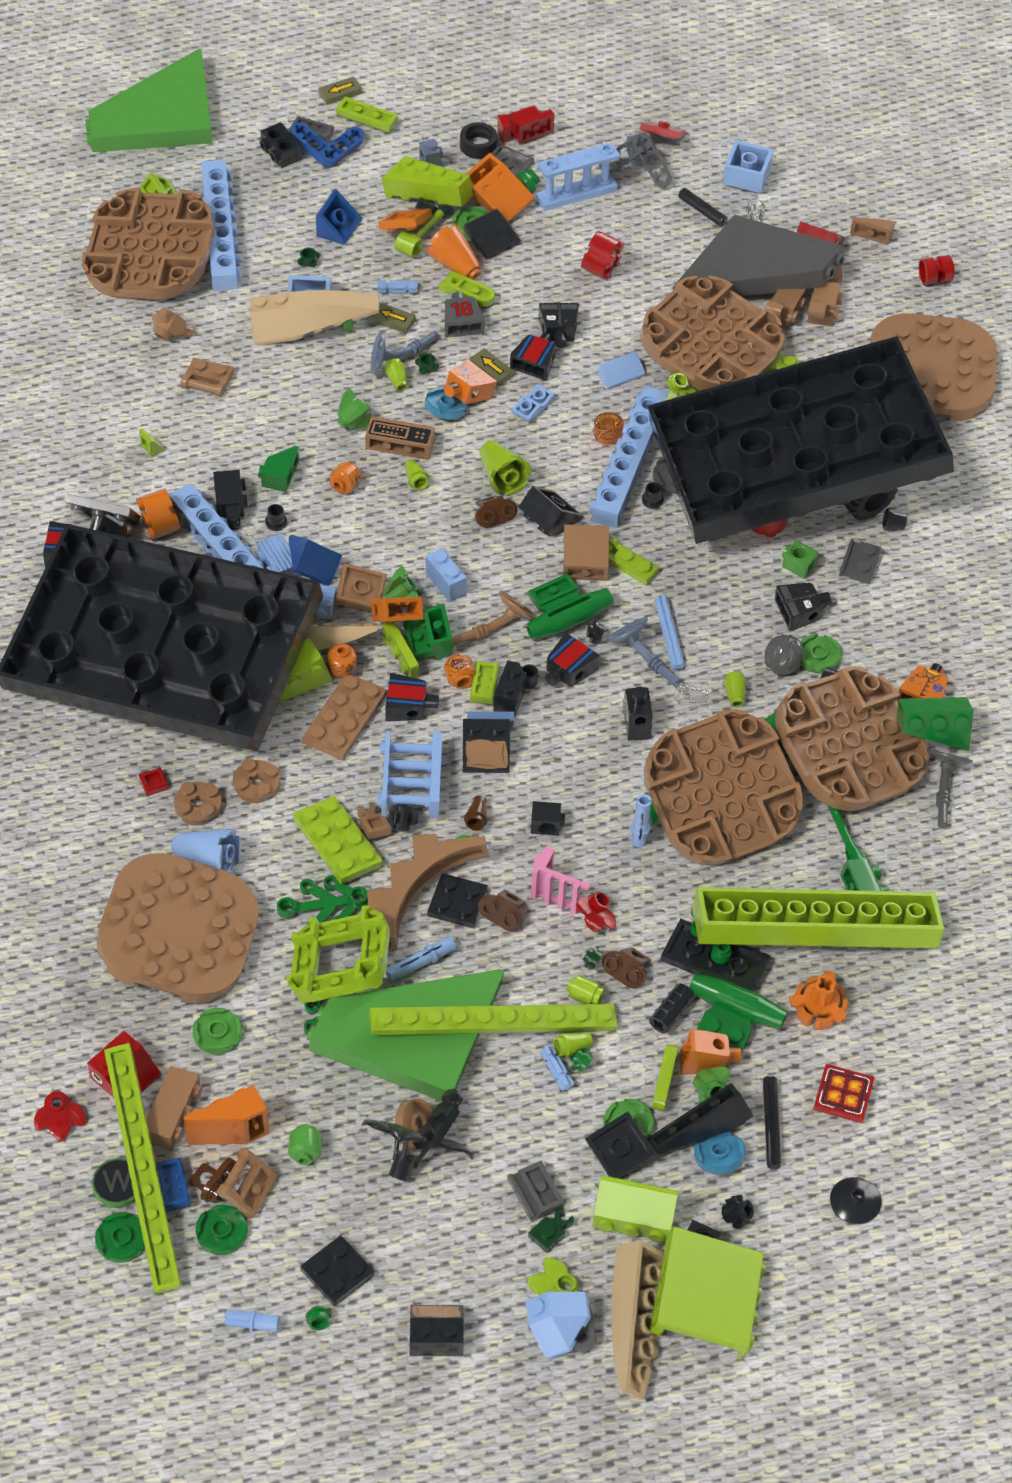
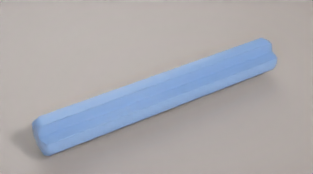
M658 595L655 604L671 667L673 670H681L684 667V661L668 598L666 595Z

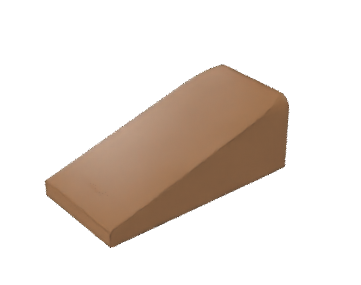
M853 217L850 234L889 245L894 233L895 221Z

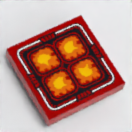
M825 1064L813 1110L863 1124L875 1077Z

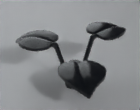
M364 1119L362 1125H369L376 1130L390 1133L394 1137L393 1163L389 1175L398 1180L408 1181L412 1168H417L419 1162L429 1151V1149H423L419 1156L413 1160L414 1155L406 1152L409 1140L427 1141V1137L399 1124ZM443 1138L439 1144L442 1148L464 1152L472 1160L474 1158L472 1152L456 1141ZM404 1141L402 1151H399V1143Z

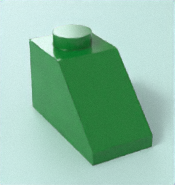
M298 446L290 447L267 457L264 465L260 466L258 477L261 478V487L287 492L300 461Z

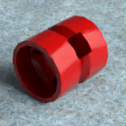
M950 255L937 256L936 259L933 257L920 259L918 272L922 284H935L937 280L940 283L953 281L955 269L952 257Z

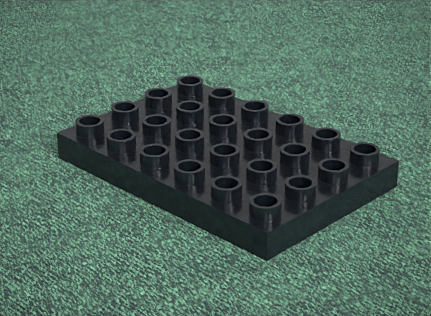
M898 336L647 405L651 427L696 544L705 541H715L723 536L748 529H758L766 524L791 517H801L809 512L834 505H844L852 500L877 493H887L895 488L920 481H930L938 476L954 472L952 450Z
M66 523L0 662V686L2 689L258 751L323 599L319 581Z

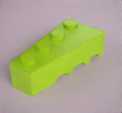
M310 638L304 641L279 703L333 681L321 655Z

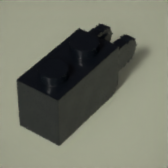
M240 469L213 472L217 514L220 517L227 518L228 527L236 530L241 525L240 517H244V508H248L247 495H242V491H246L245 478H240Z

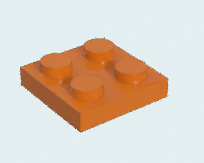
M431 208L395 211L378 221L379 230L387 229V232H395L400 230L399 228H406L407 231L418 229V225L425 224L426 220L432 217Z

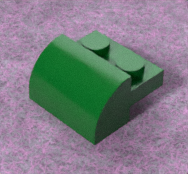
M445 604L423 609V619L403 621L408 647L417 661L431 656H435L436 660H440L449 655L453 650L454 641Z

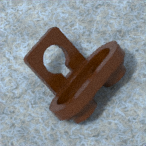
M495 495L475 502L476 505L481 506L475 512V521L481 527L489 528L510 521L517 514L516 503L510 499H504L503 496Z
M505 889L497 895L488 894L479 901L478 909L480 914L506 931H516L524 923V915L518 908L525 901Z
M630 947L606 953L602 959V967L607 974L627 987L635 989L645 984L647 973L641 965L650 963L651 959Z
M227 1158L217 1170L205 1163L201 1164L189 1179L191 1185L202 1191L201 1200L206 1203L218 1202L221 1197L216 1191L220 1184H224L236 1163L234 1159ZM203 1173H210L213 1176L206 1185L201 1184L198 1180L199 1176Z

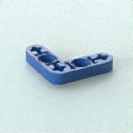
M294 123L290 131L302 145V149L327 168L335 166L363 143L365 135L361 128L356 126L350 127L328 144L304 123ZM315 142L319 145V147L313 148L309 145V143ZM343 144L347 149L340 150L337 145Z

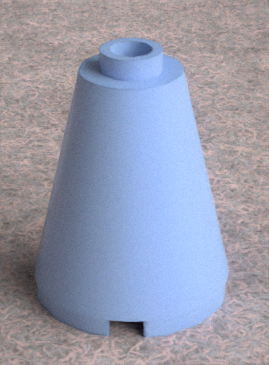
M232 829L183 832L173 838L171 848L175 856L222 869L233 874L236 869L231 868L234 862H239L241 856V838L236 836L235 833L237 831Z

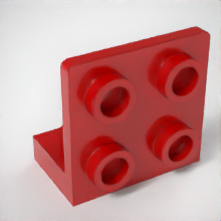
M533 105L506 115L511 126V135L518 144L554 132L555 114L551 109L540 112Z

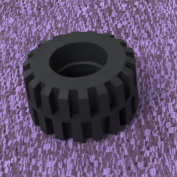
M895 488L887 493H877L852 500L844 504V506L855 519L866 520L876 516L888 507L895 498L898 489Z

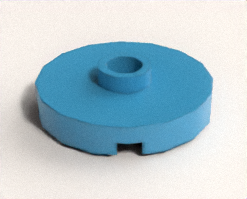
M444 387L428 391L425 398L427 410L442 419H458L464 416L467 410V404L455 396L448 397L444 392Z
M730 1132L703 1139L698 1144L696 1142L694 1146L695 1161L698 1167L705 1172L728 1174L742 1166L745 1160V1145L741 1138L737 1135L736 1137L731 1136Z

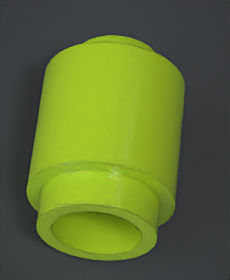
M578 975L576 978L572 977L566 989L569 992V998L583 1004H600L605 993V989L600 987L599 983L581 975Z

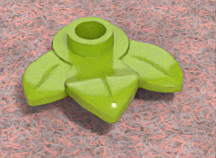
M549 1257L544 1259V1272L526 1278L530 1289L539 1295L547 1292H578L579 1288L576 1278L568 1274L566 1265L557 1259ZM562 1285H568L570 1289L562 1290L560 1287Z

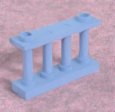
M613 143L538 162L537 166L546 179V190L536 193V200L543 211L617 191L618 185L609 173L610 161L620 159V154ZM602 163L601 175L591 178V166ZM583 169V180L572 183L573 171ZM565 174L564 185L554 188V176Z
M386 731V740H381V754H385L382 792L377 793V806H382V816L387 815V804L425 805V808H429V818H439L442 733L433 732V742H428V744L391 743V731ZM390 752L427 753V756H432V759H427V761L390 760ZM389 769L424 770L427 773H431V776H426V778L389 777ZM388 787L426 788V790H430V794L425 793V796L388 795Z

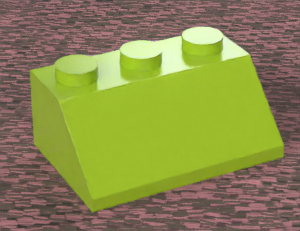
M601 1175L593 1227H597L603 1232H622L628 1237H646L657 1243L666 1241V1237L673 1226L678 1191Z

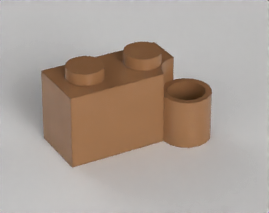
M827 282L822 287H814L808 311V323L832 327L833 319L838 320L840 307L836 306L841 305L843 293L839 292L841 284Z
M778 289L772 300H768L765 308L768 307L778 316L783 328L789 329L792 323H796L799 310L805 308L807 298H804L806 289Z

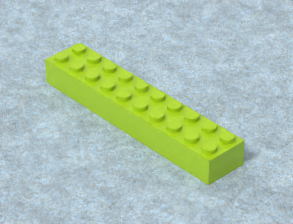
M697 887L692 905L698 944L938 948L944 931L935 892Z

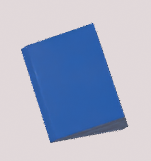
M337 189L332 191L316 214V236L344 245L362 220V217Z
M290 535L289 544L293 572L319 581L323 585H331L342 554L311 540Z

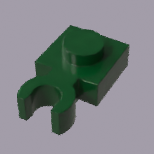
M563 1207L556 1210L553 1220L545 1216L528 1232V1237L546 1253L565 1237V1232L562 1229H568L574 1223L573 1216L569 1217L568 1220L560 1218L564 1214Z

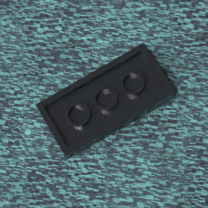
M680 918L661 954L660 961L694 975L695 973L725 979L754 992L770 960V955L747 945L729 944L732 950L729 962L718 964L711 959V951L715 944H698V938L690 932L692 923Z

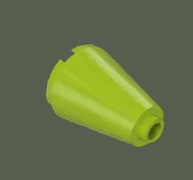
M488 441L481 446L479 454L491 487L497 494L505 493L506 496L518 493L527 485L526 480L528 476L531 477V467L524 458L496 441Z

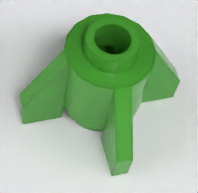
M350 388L342 394L337 411L339 417L337 422L344 429L347 427L350 430L366 428L369 425L371 416H373L371 413L366 415L370 407L359 398L354 401L357 396Z
M401 566L395 571L387 587L383 590V598L419 597L424 592L408 577L409 575L405 567Z
M727 1067L705 1068L696 1074L692 1084L698 1090L699 1104L726 1087V1081L731 1074Z

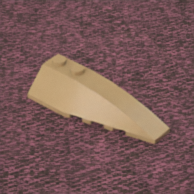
M310 290L251 298L250 315L255 345L298 340L303 338V334L312 331L316 334L322 332L321 328L330 325L337 327L349 319L356 321L379 313V295L353 291Z
M312 623L305 641L310 638L316 649L322 650L373 633L378 630L377 623H346L345 626H341L340 623H325L323 626H318V624Z
M636 1240L616 1247L611 1302L612 1344L621 1392L638 1400H644L652 1373L650 1364L658 1353V1348L656 1347L657 1340L664 1333V1330L660 1335L650 1333L663 1252L642 1240Z

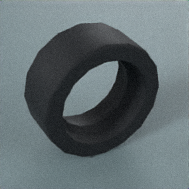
M482 122L470 123L464 126L460 132L461 151L470 158L483 159L497 147L498 134L496 129ZM482 137L489 141L483 144H474L468 140Z

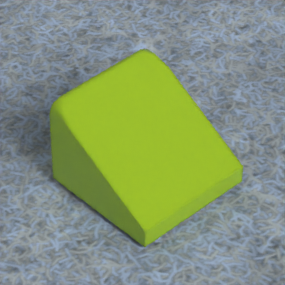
M143 428L139 429L140 445L150 456L153 457L165 451L164 447L154 436Z

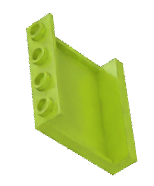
M673 1227L665 1241L650 1333L660 1335L664 1329L738 1350L737 1358H742L747 1351H751L754 1344V1335H751V1332L758 1318V1311H755V1306L762 1292V1288L759 1287V1280L762 1279L765 1271V1264L762 1263L764 1253Z

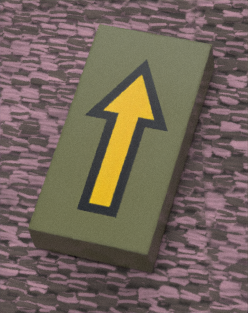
M353 76L319 87L318 93L326 105L343 100L345 96L350 98L362 94V87Z
M380 302L379 313L369 316V321L406 334L416 320V315Z
M485 348L469 358V361L497 381V386H500L514 376V371Z

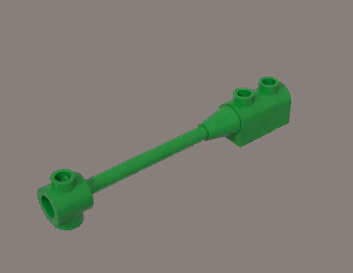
M828 806L845 845L847 861L840 876L846 890L889 891L886 885L880 886L878 881L881 879L880 868L878 866L872 867L869 859H866L858 846L853 842L840 810Z

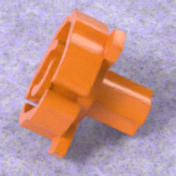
M826 970L823 975L809 977L806 979L805 985L799 984L795 994L790 996L791 1007L796 1008L797 1019L804 1026L808 1027L811 1025L813 1016L820 1017L815 1020L814 1028L816 1030L830 1029L836 1022L840 1024L847 1019L845 1012L849 1002L844 998L846 994L845 989L835 981L836 973Z

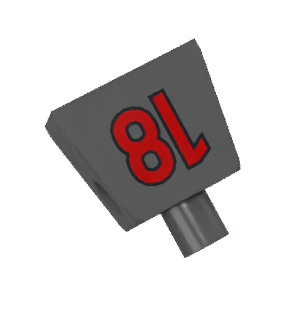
M455 292L451 295V299L445 300V338L484 334L485 319L474 297H464L463 293Z

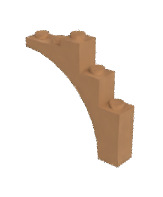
M437 834L412 836L414 861L403 860L397 863H390L391 888H377L367 891L368 906H371L372 910L382 913L390 927L388 951L398 950V936L403 917L411 902L428 883L452 867L488 857L485 836H471L469 838L447 839L445 841H438Z

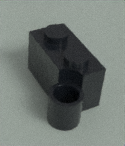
M507 660L494 694V712H514V717H516L525 690L533 689L538 684V669L536 666L527 664L521 667V663Z

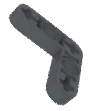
M640 133L616 148L619 154L623 148H629L631 155L628 159H622L620 156L618 160L621 163L613 162L609 173L615 172L637 157H640L656 185L666 187L671 183V172L648 135ZM640 138L647 139L645 145L648 149L653 148V151L647 152L644 156L642 153L646 152L642 146L638 147ZM652 154L658 158L655 166H650L647 163V158ZM661 165L663 166V168H660L661 173L667 174L665 183L662 181L658 182L660 176L657 171L654 174L652 170L658 169Z

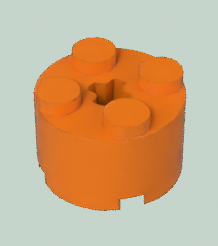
M166 489L158 490L136 499L139 510H144V512L140 513L144 525L150 526L147 528L151 540L181 529Z

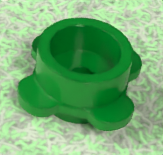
M589 1047L586 1050H577L570 1060L573 1062L570 1066L571 1070L576 1068L582 1072L593 1059V1056L589 1054Z

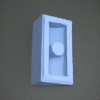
M636 352L599 365L598 376L608 389L638 379L646 374Z

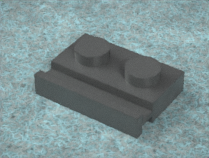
M851 539L839 576L842 577L844 575L849 577L848 579L870 584L882 547L862 541L857 543L854 542V539Z
M542 1161L522 1168L513 1175L508 1174L507 1180L530 1221H533L538 1216H545L564 1207L565 1202Z

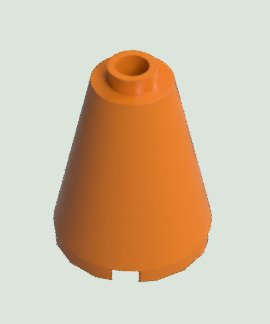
M452 224L453 227L451 228L448 226L443 227L431 238L430 242L432 245L430 248L426 247V253L451 271L475 280L481 273V265L461 229L456 224Z

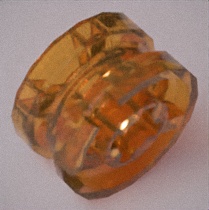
M612 412L599 414L594 420L593 436L596 438V441L603 445L617 444L618 438L623 437V419Z

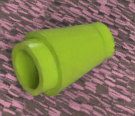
M398 358L387 361L384 371L396 391L405 390L408 387L405 364Z
M415 460L407 461L405 463V470L409 486L415 490L425 489L429 484V475Z
M741 672L727 673L723 683L730 705L732 707H741L744 705L746 678L743 677Z
M589 1032L560 1033L558 1037L554 1038V1048L559 1057H570L577 1050H585L593 1045L592 1036Z

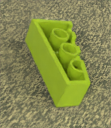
M404 156L381 178L385 197L390 199L394 196H401V200L409 201L410 198L419 199L422 197L426 202L436 200L438 204L462 207L474 195L470 175L408 156Z

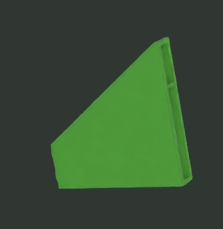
M202 49L195 50L89 110V119H85L86 132L90 131L86 135L87 144L92 145V153L211 144L212 132Z
M497 969L329 998L326 1006H321L318 1011L316 1020L319 1021L316 1027L311 1026L307 1036V1040L310 1041L309 1051L442 1101V1095L448 1089L457 1088L480 1033L371 1035L369 1010L370 1008L492 1006L501 987L505 971Z

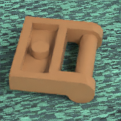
M193 357L185 375L181 378L180 387L186 389L191 387L222 397L234 373V368Z
M241 1148L237 1154L238 1159L224 1184H220L216 1192L220 1197L227 1199L247 1218H254L278 1175L253 1152L246 1148ZM248 1164L250 1169L236 1192L233 1190V1187Z

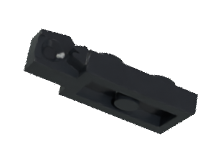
M456 1088L448 1089L442 1095V1102L432 1110L431 1116L419 1130V1133L427 1137V1141L414 1140L413 1145L417 1150L437 1148L460 1113L458 1107L463 1098H461Z

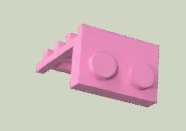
M545 846L542 854L538 853L534 860L531 898L542 897L544 898V903L549 905L550 901L558 904L557 908L562 909L565 906L571 908L572 914H576V902L580 898V890L582 888L588 891L590 884L553 871L555 849ZM554 878L560 880L558 897L553 895ZM567 883L574 885L572 902L566 900Z

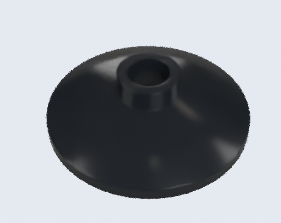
M849 1177L842 1179L836 1183L830 1194L832 1210L841 1220L847 1223H868L878 1215L881 1209L882 1200L878 1189L871 1182L863 1178ZM857 1194L860 1195L861 1198L856 1199L852 1195Z

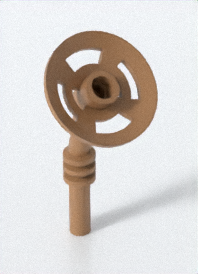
M500 591V598L508 607L505 610L506 614L487 625L481 624L472 627L470 631L453 636L454 645L474 638L478 640L484 638V636L487 637L489 633L507 624L514 618L516 619L518 615L528 619H535L537 616L521 602L509 594Z

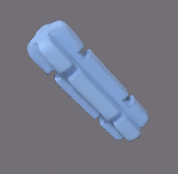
M379 280L377 290L379 293H386V291H389V293H406V291L417 293L418 282L416 280H409V282H406V280H389V282Z
M553 1046L544 1047L541 1051V1056L544 1061H548L546 1065L554 1079L558 1080L559 1088L562 1091L569 1090L574 1085V1082L570 1075L567 1076L568 1071L560 1057L557 1056L555 1048Z

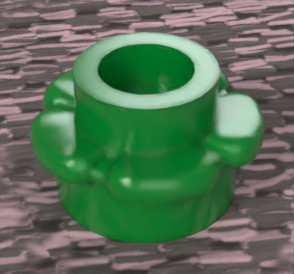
M314 1306L306 1313L305 1318L311 1329L323 1330L329 1326L332 1314L330 1310H326L323 1306Z

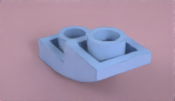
M537 384L528 396L523 395L511 411L530 422L555 399V394Z

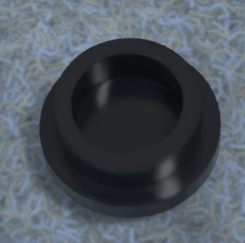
M594 621L593 624L588 625L586 637L589 638L590 643L601 641L604 625L599 624V621Z

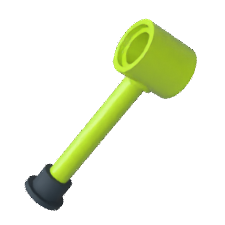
M438 204L432 217L414 234L402 231L395 241V249L415 258L423 246L421 238L441 218L452 214V206Z

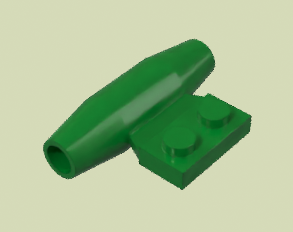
M568 573L528 591L531 601L543 613L527 623L526 629L533 641L563 633L593 619L614 604L613 597L607 588L579 595L578 586Z
M695 973L689 986L694 995L712 1005L711 1008L705 1011L697 1030L726 1034L729 1039V1047L740 1048L741 1054L751 1035V1023L780 1030L788 1011L763 995L725 979Z

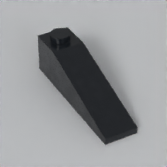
M730 1083L649 1136L647 1141L656 1153L660 1154L732 1131L752 1118L753 1114L741 1093Z

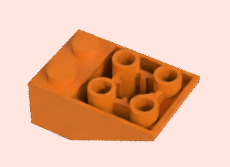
M491 153L486 155L466 173L471 178L474 194L471 198L489 212L498 209L508 223L535 200V197L508 167Z
M254 1085L248 1088H240L234 1094L224 1099H216L211 1105L202 1109L192 1110L187 1116L183 1117L188 1145L248 1144L269 1134L268 1110Z

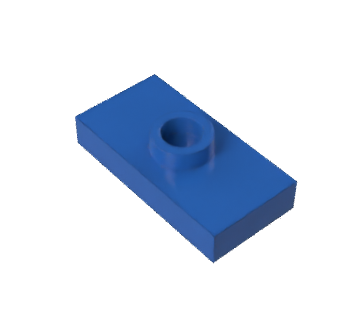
M181 1157L156 1162L166 1212L191 1207Z

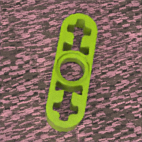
M666 1044L652 1103V1109L665 1111L679 1046Z

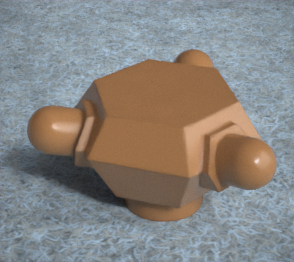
M162 308L152 316L153 327L156 329L154 335L164 341L169 342L171 338L177 335H194V329L187 326L186 321L178 314L169 311L167 308Z

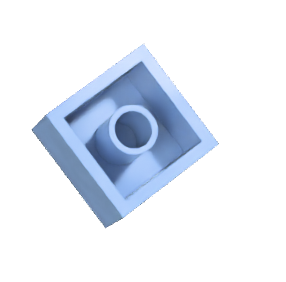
M735 140L724 167L723 184L762 193L772 167L774 149Z

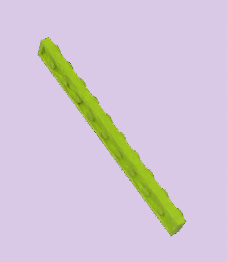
M614 1004L370 1008L369 1010L371 1035L614 1031L617 1028Z
M127 1043L105 1049L104 1052L153 1289L157 1295L182 1288L132 1048Z

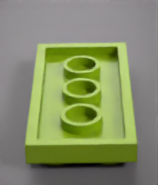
M335 796L293 813V820L340 884L382 867L383 860Z

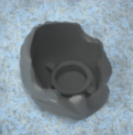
M792 635L774 637L766 647L764 653L765 664L776 675H789L795 672L800 667L803 659V647L799 639Z

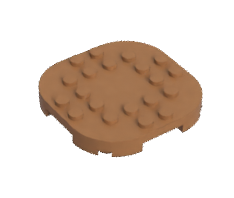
M129 188L115 193L116 197L108 202L104 200L99 205L92 218L94 227L87 252L82 254L83 269L90 284L97 291L111 297L167 299L185 293L200 280L206 268L215 233V221L210 207L202 200L200 195L183 189H179L178 194L142 193L141 188Z
M697 275L690 276L676 283L674 290L655 308L652 306L649 308L644 317L640 334L646 353L654 361L673 374H684L688 379V384L700 391L764 373L777 360L785 338V334H783L781 329L782 323L771 309L766 307L762 311L732 291V283L708 275V278L697 279Z
M914 313L896 314L885 318L876 325L871 334L870 343L898 336L934 414L950 415V421H963L975 418L977 413L985 412L988 409L996 386L997 349L993 338L985 329L971 321L960 318Z
M862 667L842 668L836 674L809 683L802 681L796 684L778 705L775 716L778 737L807 789L822 803L843 811L861 810L907 793L924 776L926 763L929 761L926 740L902 733L897 722V699L900 696L897 689L882 675L877 677L868 673V669Z
M730 709L720 711L712 717L677 730L674 728L668 731L656 741L650 750L644 765V783L647 793L652 799L651 802L669 842L677 852L688 860L702 865L725 864L778 843L796 825L803 806L801 786L799 782H795L777 742L779 740L777 733L763 718H757L744 710Z
M153 853L140 856L125 865L114 882L97 936L99 958H102L107 966V971L126 985L133 987L134 982L182 996L181 1002L201 1004L212 1002L213 998L222 994L224 996L228 994L241 976L257 925V901L250 888L240 878L230 872L171 854Z

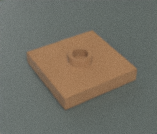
M344 563L334 603L372 613L371 600L372 598H382L387 574Z

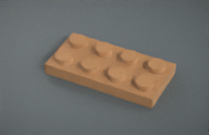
M351 674L344 676L302 737V743L343 761L387 696V689Z

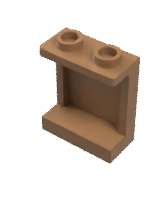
M564 524L563 575L568 573L572 580L607 581L609 568V526Z

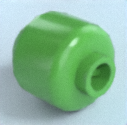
M307 1124L299 1125L290 1132L288 1154L300 1165H308L320 1157L322 1135L314 1126Z

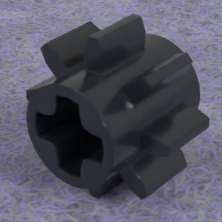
M396 804L395 809L389 810L388 822H393L394 829L409 831L411 830V825L417 824L418 813L413 812V806Z
M735 1195L725 1199L726 1204L721 1209L724 1221L732 1223L733 1229L750 1224V1219L754 1216L752 1203L749 1200L743 1201V1195Z

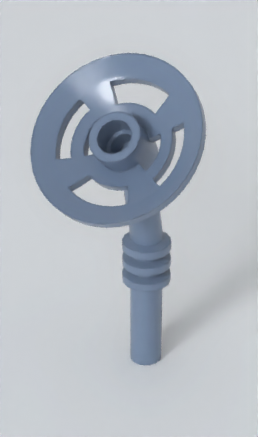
M434 331L422 339L412 341L407 347L390 351V349L386 348L384 333L379 332L376 336L371 355V373L376 374L381 368L383 361L419 353L425 346L439 338L438 333Z
M647 617L637 619L625 625L607 638L608 642L626 640L643 657L651 670L656 674L662 675L674 687L680 685L681 680L665 667L666 665L661 659L653 656L638 639L640 637L638 632L648 622Z

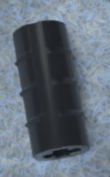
M676 984L671 992H668V996L661 1002V1005L655 1009V1012L649 1019L650 1025L660 1033H667L694 999L693 991L685 984Z

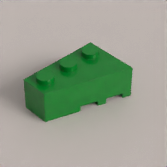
M967 697L898 699L897 722L902 733L969 751L974 710Z

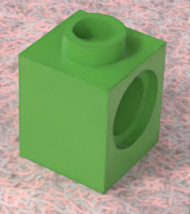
M795 540L782 553V567L805 579L816 567L819 552Z

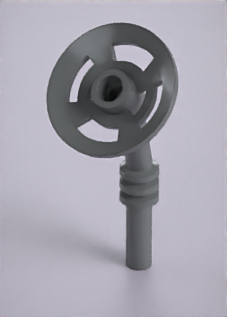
M927 748V752L931 756L941 761L940 766L942 768L939 791L936 793V806L938 807V827L946 828L948 807L950 806V793L948 792L950 771L954 769V765L970 764L973 760Z

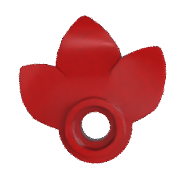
M598 891L591 893L588 897L581 896L577 900L576 910L585 915V923L591 931L599 932L604 925L612 930L616 928L615 916L608 909L610 901L604 893Z
M60 1091L48 1094L45 1098L44 1106L34 1116L35 1129L38 1131L48 1128L52 1136L59 1141H63L66 1138L71 1125L85 1126L86 1124L85 1113L81 1106L70 1102L68 1096ZM60 1100L62 1104L60 1107H54L52 1102Z

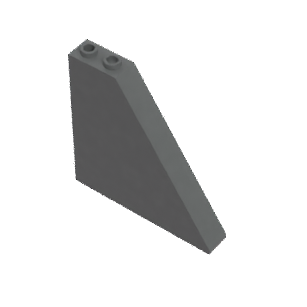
M734 214L676 283L684 278L697 275V279L708 278V275L715 276L732 283L731 290L740 296L773 293L778 289L822 287L829 279H832L836 270L843 265L845 256L843 255L842 245Z

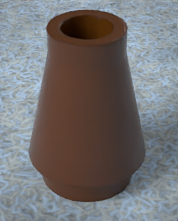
M475 796L464 816L465 824L471 830H481L488 822L487 799L484 796Z

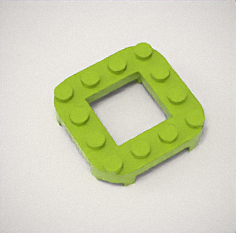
M362 906L361 914L319 923L315 916L307 919L309 924L298 933L293 932L291 940L295 946L291 974L286 975V980L300 1003L305 1004L353 994L370 988L376 989L382 985V978L387 968L390 927L383 914L372 910L371 906ZM362 938L361 957L356 960L355 968L318 975L321 947Z

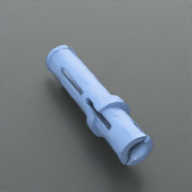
M641 794L636 799L635 820L631 826L633 833L632 843L636 847L645 846L647 844V835L650 833L649 817L652 799L647 794Z
M450 936L433 945L428 944L424 947V950L386 968V976L391 983H394L396 980L429 963L434 964L438 962V958L455 951L456 945Z

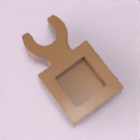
M372 802L369 803V810H364L361 805L358 806L357 815L360 818V826L368 839L390 835L391 826L385 816H382V812L375 813L376 806Z

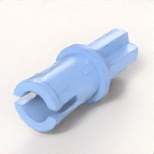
M227 1310L225 1314V1324L227 1326L249 1328L250 1331L259 1329L277 1332L279 1315L256 1313V1310H252V1312Z

